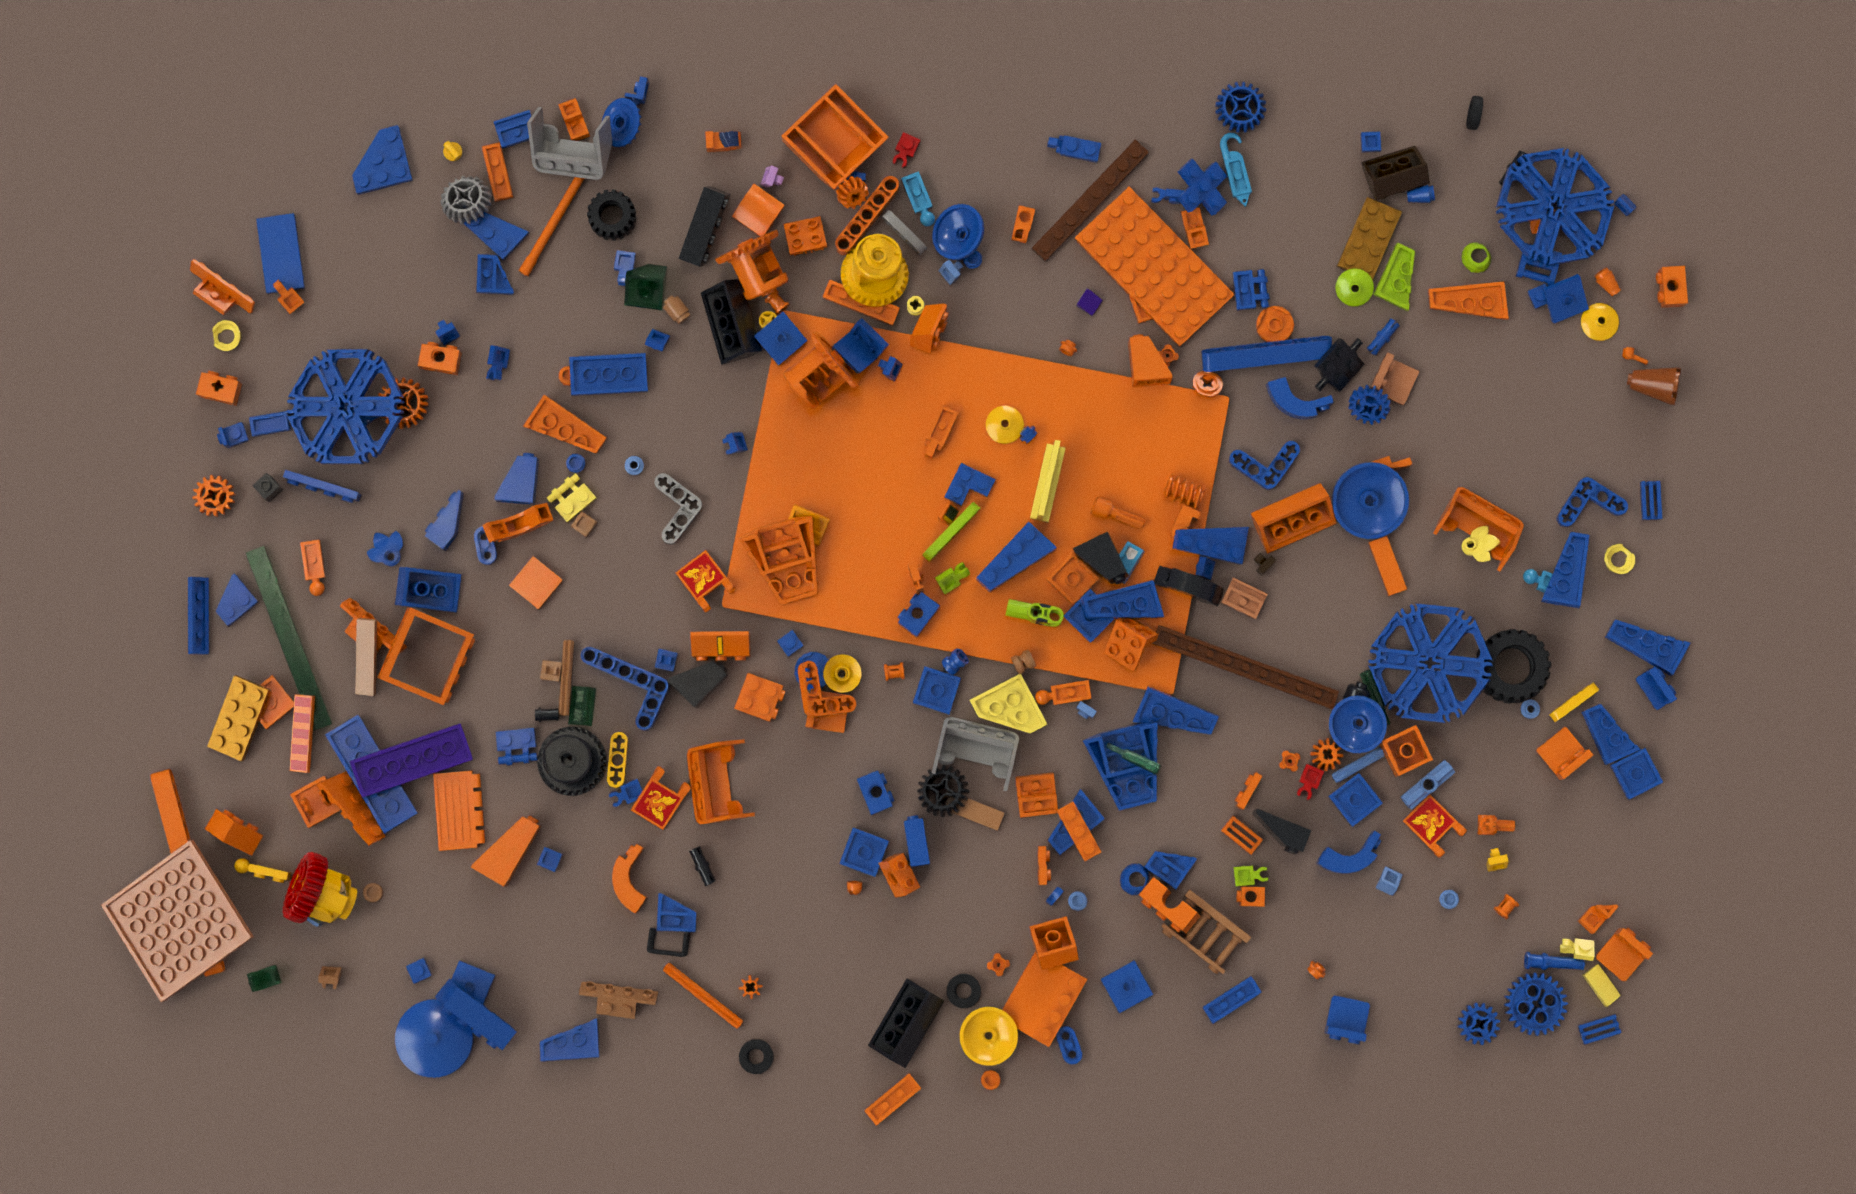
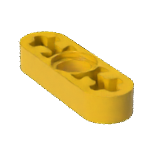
M1592 682L1552 711L1549 716L1554 722L1558 721L1598 692L1599 688Z
M622 732L614 733L610 739L607 782L613 788H620L625 782L628 737ZM619 735L625 740L620 745V749H624V753L620 751L613 752V748L617 749L618 746L614 739H618ZM617 754L623 757V763L619 766L614 765L612 762V758ZM611 767L615 769L623 768L622 772L618 771V777L621 778V781H618L617 785H614V782L611 781V777L615 776V771H611Z

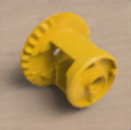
M872 234L863 238L855 248H852L847 253L840 273L842 285L849 296L863 305L872 307L888 305L897 300L905 291L909 279L908 265L905 262V258L902 257V251L898 243L891 237L883 234Z

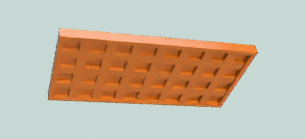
M1130 186L1074 238L1179 347L1235 295Z

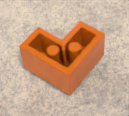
M216 809L205 827V830L222 842L251 856L264 836L258 832V827L251 823L243 824L244 820L226 809L224 812Z

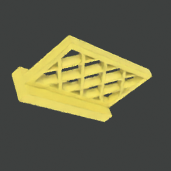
M1055 440L1054 445L1047 444L1030 519L1049 523L1066 449L1065 447H1060L1061 441Z

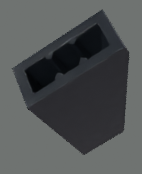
M1108 532L1073 548L1081 560L1109 583L1120 584L1129 577Z
M712 661L672 676L667 681L696 708L728 675L725 673L727 669L720 662L716 664Z

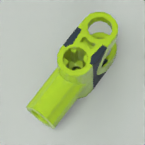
M1012 599L1008 600L1005 615L1049 627L1059 626L1064 618L1063 611L1058 607ZM1056 613L1059 615V620L1053 621L1049 615Z

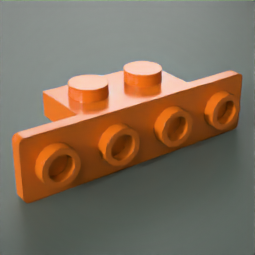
M195 259L191 261L190 271L203 280L194 289V295L222 315H225L235 303L251 314L253 312L255 302L249 295L243 294L235 285L229 284L218 273L209 270L204 263L198 262Z
M348 598L341 603L340 607L353 617V620L344 632L356 641L357 619L375 618L371 613L364 610L357 601ZM377 621L378 653L383 645L390 649L395 635L386 626ZM404 643L400 649L399 654L405 651L407 648V646Z

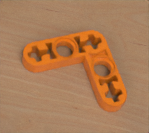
M806 661L798 666L803 708L807 716L820 717L845 714L855 710L856 700L851 695L822 698L818 669L814 662ZM805 668H810V672H806ZM808 684H811L814 687L813 694H810L808 692ZM828 701L833 703L834 708L832 711L827 709ZM847 702L849 706L840 707V703ZM811 706H820L821 709L812 710Z

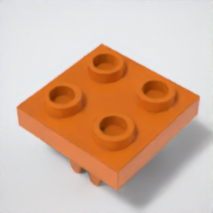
M322 776L290 794L308 828L341 811L335 803L332 804L327 799L329 797L324 790L320 791L316 786L320 782L327 780L326 776Z

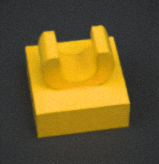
M1498 848L1491 849L1490 858L1487 859L1486 864L1488 872L1507 868L1509 862L1507 854L1500 855Z

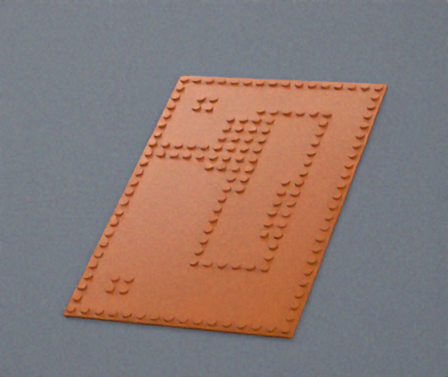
M783 310L807 339V342L780 365H777L771 358L727 575L728 580L736 590L729 594L725 588L722 600L724 608L952 652L959 648L968 656L1013 664L1011 657L1015 655L1020 656L1023 651L1029 650L1036 664L1034 669L1146 690L1149 686L1168 695L1174 693L1181 654L1152 643L1147 644L1137 670L1132 671L1104 653L1115 622L1121 618H1115L1090 643L1065 618H1063L1059 626L1049 627L1005 615L1009 599L1055 606L1060 608L1065 615L1073 605L1046 578L1074 552V547L1105 532H1108L1119 554L1127 541L1143 549L1145 553L1125 584L1109 583L1086 564L1100 577L1090 588L1096 595L1151 580L1154 581L1159 566L1170 569L1174 568L1195 575L1200 555L1172 549L1174 540L1171 537V530L1183 504L1187 506V500L1180 504V497L1173 501L1172 494L1165 498L1164 489L1171 474H1173V480L1180 477V483L1186 479L1187 486L1193 482L1194 489L1199 485L1202 486L1201 492L1206 489L1201 504L1196 509L1201 512L1197 521L1192 519L1188 529H1205L1229 405L1228 396L1214 395L1212 398L1210 396L1203 398V395L1197 394L1196 390L1168 384L1133 387L1132 377L941 340L937 348L933 347L930 354L910 346V334L872 327L889 344L878 359L858 374L852 369L860 382L859 386L853 388L846 382L822 401L817 408L813 409L799 399L792 391L784 377V372L814 348L815 345L811 340V335L814 332H818L833 346L848 334L855 324ZM891 356L903 364L895 381L888 379L882 374L883 370L878 367L881 359L888 362ZM824 362L822 365L824 366V368L826 369V371L829 373V372L831 371V369H830V368L827 366V364ZM819 370L813 371L817 382L824 377ZM942 404L959 413L944 447H942L941 451L936 450L931 459L925 456L928 448L925 442ZM1000 406H1010L1021 414L1024 428L1026 426H1034L1037 434L1028 443L1021 441L1019 437L1012 443L1001 444L991 439L988 435L986 419L993 409ZM1002 421L1001 425L1007 427L1009 423ZM1055 440L1061 441L1060 447H1065L1066 449L1049 523L1030 519L1047 444L1054 445ZM961 463L996 479L987 497L970 489L962 506L944 498ZM1097 496L1112 501L1114 507L1143 517L1145 519L1143 527L1139 529L1111 517L1103 519L1091 514ZM949 501L959 509L956 520L971 503L975 502L981 508L977 514L930 562L922 556L923 553L949 527V525L938 520V516L945 503ZM1192 503L1189 507L1194 509V503ZM794 504L830 520L820 545L814 544L818 594L781 605L768 586L767 581L759 572L758 567L748 555L747 550L739 541V538L757 528L787 520ZM1028 522L1057 547L1054 552L992 592L986 590L976 580V577ZM914 561L916 565H921L924 576L921 578L920 586H924L923 593L940 605V608L917 638L898 624L900 619L897 618L903 609L908 610L912 605L909 603L915 594H920L916 593L917 585L913 584L908 569V563ZM963 562L965 567L968 568L970 575L959 580L961 585L944 594L935 577L949 568H952L954 571L955 567ZM1155 585L1164 617L1133 619L1156 632L1158 625L1185 634L1192 597ZM914 609L912 616L916 619L921 618L923 612L921 609ZM1051 613L1049 615L1051 620H1059L1058 614Z

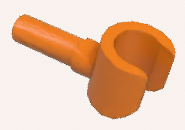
M1623 348L1624 359H1633L1645 365L1648 364V360L1634 355V348Z

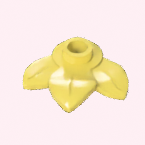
M1480 526L1474 529L1471 536L1462 542L1461 547L1466 555L1473 556L1479 562H1487L1491 560L1489 551L1496 548L1500 544V540L1488 534V526ZM1469 544H1474L1472 548L1468 547Z

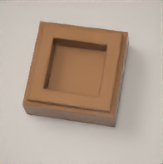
M581 511L571 527L587 538L598 522Z

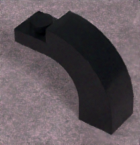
M1159 566L1154 580V584L1184 593L1200 602L1217 607L1224 588L1204 578Z

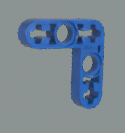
M1294 441L1286 442L1268 468L1241 450H1235L1230 454L1229 463L1262 488L1271 490L1278 484L1300 452V447ZM1293 445L1295 447L1294 451L1296 453H1291L1288 456V459H1291V461L1289 462L1283 456H1285V454L1288 451L1286 446L1291 447ZM1240 454L1243 462H1246L1247 459L1250 461L1245 466V469L1241 468L1244 465L1241 462L1237 464L1234 462L1235 458L1233 455L1238 456ZM1282 460L1285 463V469L1277 470L1275 462ZM1256 465L1259 469L1258 474L1251 475L1248 472V467ZM1273 472L1280 475L1279 477L1277 475L1274 476L1272 479L1273 485L1265 484L1266 480L1264 478H1269Z
M1585 477L1577 483L1557 515V522L1562 527L1571 526L1588 500H1591L1615 516L1623 515L1628 510V503L1595 480ZM1589 482L1591 489H1587L1583 495L1579 494L1584 488L1582 483ZM1600 491L1607 494L1605 502H1601L1597 498ZM1573 497H1578L1581 500L1580 507L1572 506L1571 500ZM1613 497L1614 500L1612 502L1615 504L1621 503L1623 510L1616 511L1615 505L1610 504L1607 506V504ZM1569 509L1575 511L1576 514L1572 512L1569 515V519L1571 521H1567L1564 523V518L1562 517V515H1566L1569 512Z

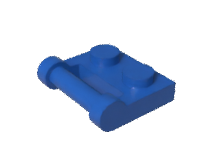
M1553 251V254L1556 256L1562 255L1560 252ZM1522 253L1516 277L1522 278L1523 276L1545 282L1550 286L1555 282L1559 264L1546 266L1547 260L1544 265H1541L1542 258L1540 256L1537 257L1535 262H1532V257L1528 259ZM1525 265L1549 270L1550 275L1526 270Z

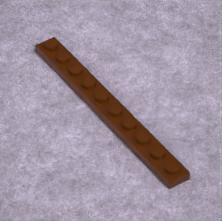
M1160 625L1157 627L1156 633L1159 635L1157 640L1152 642L1154 645L1331 710L1334 708L1339 694L1337 690Z

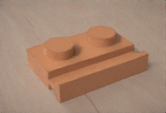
M1233 577L1221 603L1256 619L1268 594Z

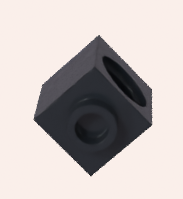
M265 473L252 485L268 502L284 490L268 473Z

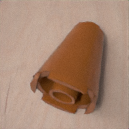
M1681 368L1633 370V373L1628 375L1627 385H1630V389L1667 404L1675 405Z

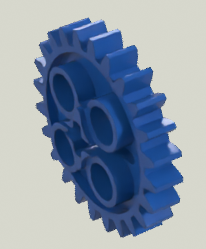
M1533 972L1532 978L1526 973L1525 980L1522 977H1518L1519 983L1512 982L1514 989L1507 988L1511 994L1510 996H1504L1509 1000L1508 1003L1504 1004V1006L1509 1007L1505 1014L1512 1015L1508 1020H1515L1516 1022L1513 1027L1521 1026L1520 1032H1524L1527 1029V1035H1531L1534 1030L1535 1036H1539L1541 1030L1546 1035L1547 1028L1553 1032V1025L1560 1026L1558 1019H1565L1561 1013H1567L1563 1006L1568 1005V1003L1563 1002L1562 999L1567 995L1560 994L1564 988L1556 987L1558 981L1551 983V976H1548L1545 980L1544 973H1541L1539 978L1536 972ZM1531 985L1536 988L1534 996H1530L1527 992ZM1544 989V993L1539 998L1541 990ZM1547 995L1553 997V1003L1550 1006L1545 1003ZM1537 1000H1538L1537 1003H1538L1540 1006H1539V1008H1538V1007H1535V1008H1534V1005L1532 1004V1001H1537ZM1524 1002L1527 1005V1011L1520 1013L1518 1007L1520 1003ZM1533 1010V1012H1532V1014H1531V1018L1528 1020V1019H1527V1016H1528V1015L1530 1014V1012ZM1538 1012L1544 1014V1020L1541 1023L1536 1021V1014Z

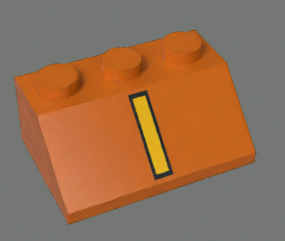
M749 631L690 632L692 657L696 658V661H708V658H715V661H727V658L735 657V661H746V657H751Z

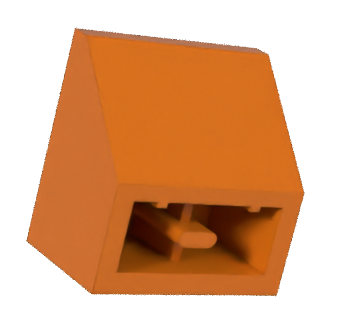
M947 304L924 306L911 334L910 346L930 354L933 347L937 348L940 342V333H944L948 323L946 322L949 315L946 312Z

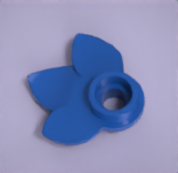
M397 531L392 533L390 537L381 533H375L373 539L375 548L367 551L368 557L376 563L383 562L390 567L397 565L400 562V550L403 547L401 535ZM394 554V559L388 560V556Z

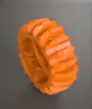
M402 377L401 383H399V380L395 378L399 389H409L408 392L403 394L404 398H398L405 401L409 409L398 404L397 410L407 411L411 414L401 419L399 428L403 429L405 423L407 428H411L410 422L418 425L416 419H424L420 414H427V410L423 409V407L429 406V403L423 401L428 399V396L422 395L425 389H418L420 387L418 382L413 385V380L409 379L406 384V378ZM383 386L382 390L385 393H378V396L388 397L391 394L390 387L387 389ZM414 394H416L417 396L416 409H414L411 406V400L413 399L412 396ZM381 417L382 419L387 418L385 423L389 424L388 417Z

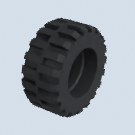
M1509 629L1498 632L1485 640L1493 661H1485L1493 664V667L1487 666L1485 668V672L1491 673L1492 677L1483 676L1484 679H1491L1484 688V692L1488 696L1491 695L1494 700L1503 701L1508 704L1520 703L1536 696L1546 686V681L1550 678L1551 674L1549 672L1551 661L1548 660L1550 654L1548 651H1545L1544 643L1536 639L1537 636L1534 634L1530 635L1525 630ZM1514 648L1526 655L1530 664V672L1523 682L1508 684L1498 676L1495 669V661L1503 650ZM1480 649L1477 651V658L1480 656Z

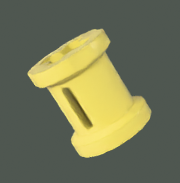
M912 296L908 299L907 310L913 316L920 315L924 309V301L919 296ZM914 302H918V306L921 307H917V310H914L912 305H914Z

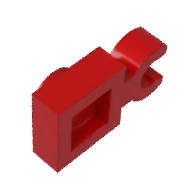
M903 132L895 148V151L900 153L894 156L893 164L895 165L896 161L901 159L903 160L902 168L904 169L907 166V156L913 158L920 139Z
M1306 764L1299 779V782L1303 783V787L1297 790L1296 795L1300 796L1302 791H1306V800H1309L1312 796L1311 788H1318L1324 771Z

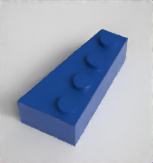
M1028 522L976 577V580L986 590L992 592L1054 552L1057 547Z

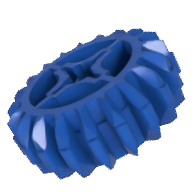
M1235 82L1234 88L1229 84L1227 85V90L1222 89V95L1217 97L1219 101L1215 103V106L1219 109L1215 113L1222 114L1218 117V120H1225L1223 127L1229 124L1230 131L1233 130V127H1236L1237 133L1240 132V128H1243L1244 133L1247 132L1248 127L1254 130V124L1259 126L1260 120H1263L1265 117L1262 113L1266 112V108L1262 106L1266 104V101L1260 100L1264 95L1263 93L1257 95L1259 88H1255L1253 91V84L1251 83L1248 87H1245L1246 83L1242 82L1239 87L1238 82ZM1245 94L1247 96L1244 98H1238L1237 96L1233 95ZM1227 99L1231 102L1230 105L1233 107V111L1230 115L1226 110ZM1251 100L1254 101L1256 106L1255 115L1251 113L1252 110L1248 106ZM1245 103L1244 109L1236 112L1238 104L1240 106V104L1243 105ZM1238 116H1243L1246 119L1248 118V120L1239 121L1235 118Z

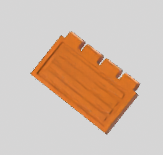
M473 771L433 774L439 851L478 848V844L485 843L484 830H477V826H484L483 810H475V807H483L481 791L474 792V788L481 787L480 774H473Z

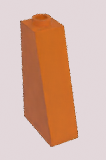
M530 815L528 818L522 816L472 864L471 868L507 887L541 828L537 824L539 820Z

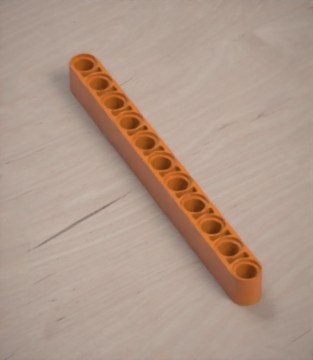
M171 769L152 773L150 777L170 853L172 854L191 839ZM220 961L204 973L205 977L224 972V961Z

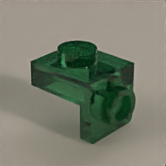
M276 965L247 974L252 992L264 990L282 983Z

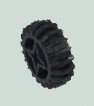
M942 765L941 771L937 767L935 774L929 769L928 773L930 776L922 775L925 782L920 781L918 783L923 787L917 789L918 793L923 794L918 797L919 801H924L921 806L923 808L927 807L926 811L928 813L933 811L934 816H937L939 812L941 817H945L946 812L949 816H952L951 810L953 809L956 813H959L957 807L959 805L962 808L965 807L961 801H968V797L964 796V794L970 793L969 789H964L969 785L968 782L964 781L966 777L960 775L958 769L954 771L952 766L947 770L946 766ZM940 777H945L942 779L941 783L932 784L936 779ZM951 778L957 782L958 793L950 788ZM945 787L949 793L942 795L938 790ZM929 790L936 793V804L931 802ZM948 798H955L950 804L942 806Z

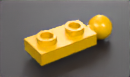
M239 858L234 864V868L238 873L249 871L254 873V877L265 879V876L273 877L272 881L284 883V880H290L292 874L291 872L250 864L245 858Z

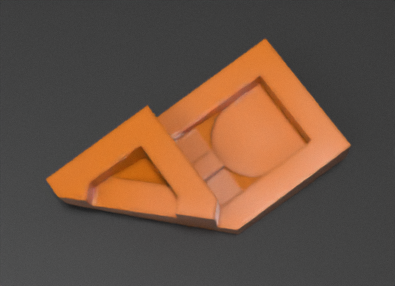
M1591 906L1578 922L1589 933L1594 934L1619 906Z

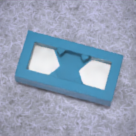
M1127 541L1119 555L1130 577L1145 551ZM1127 577L1126 580L1122 583L1125 584L1129 577Z

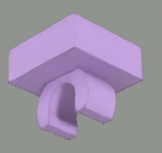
M771 165L766 167L760 185L766 188L771 187L773 184L779 186V184L782 185L784 177L777 175L778 168Z

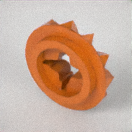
M1198 372L1192 381L1196 393L1202 394L1203 398L1205 396L1212 398L1214 395H1219L1223 388V381L1215 372ZM1204 383H1211V386L1204 387Z

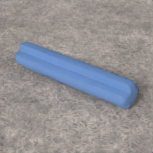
M1377 748L1332 773V778L1338 783L1383 758L1385 754L1381 748Z

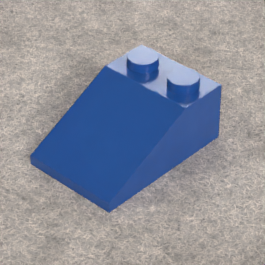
M399 567L395 605L457 612L461 574Z

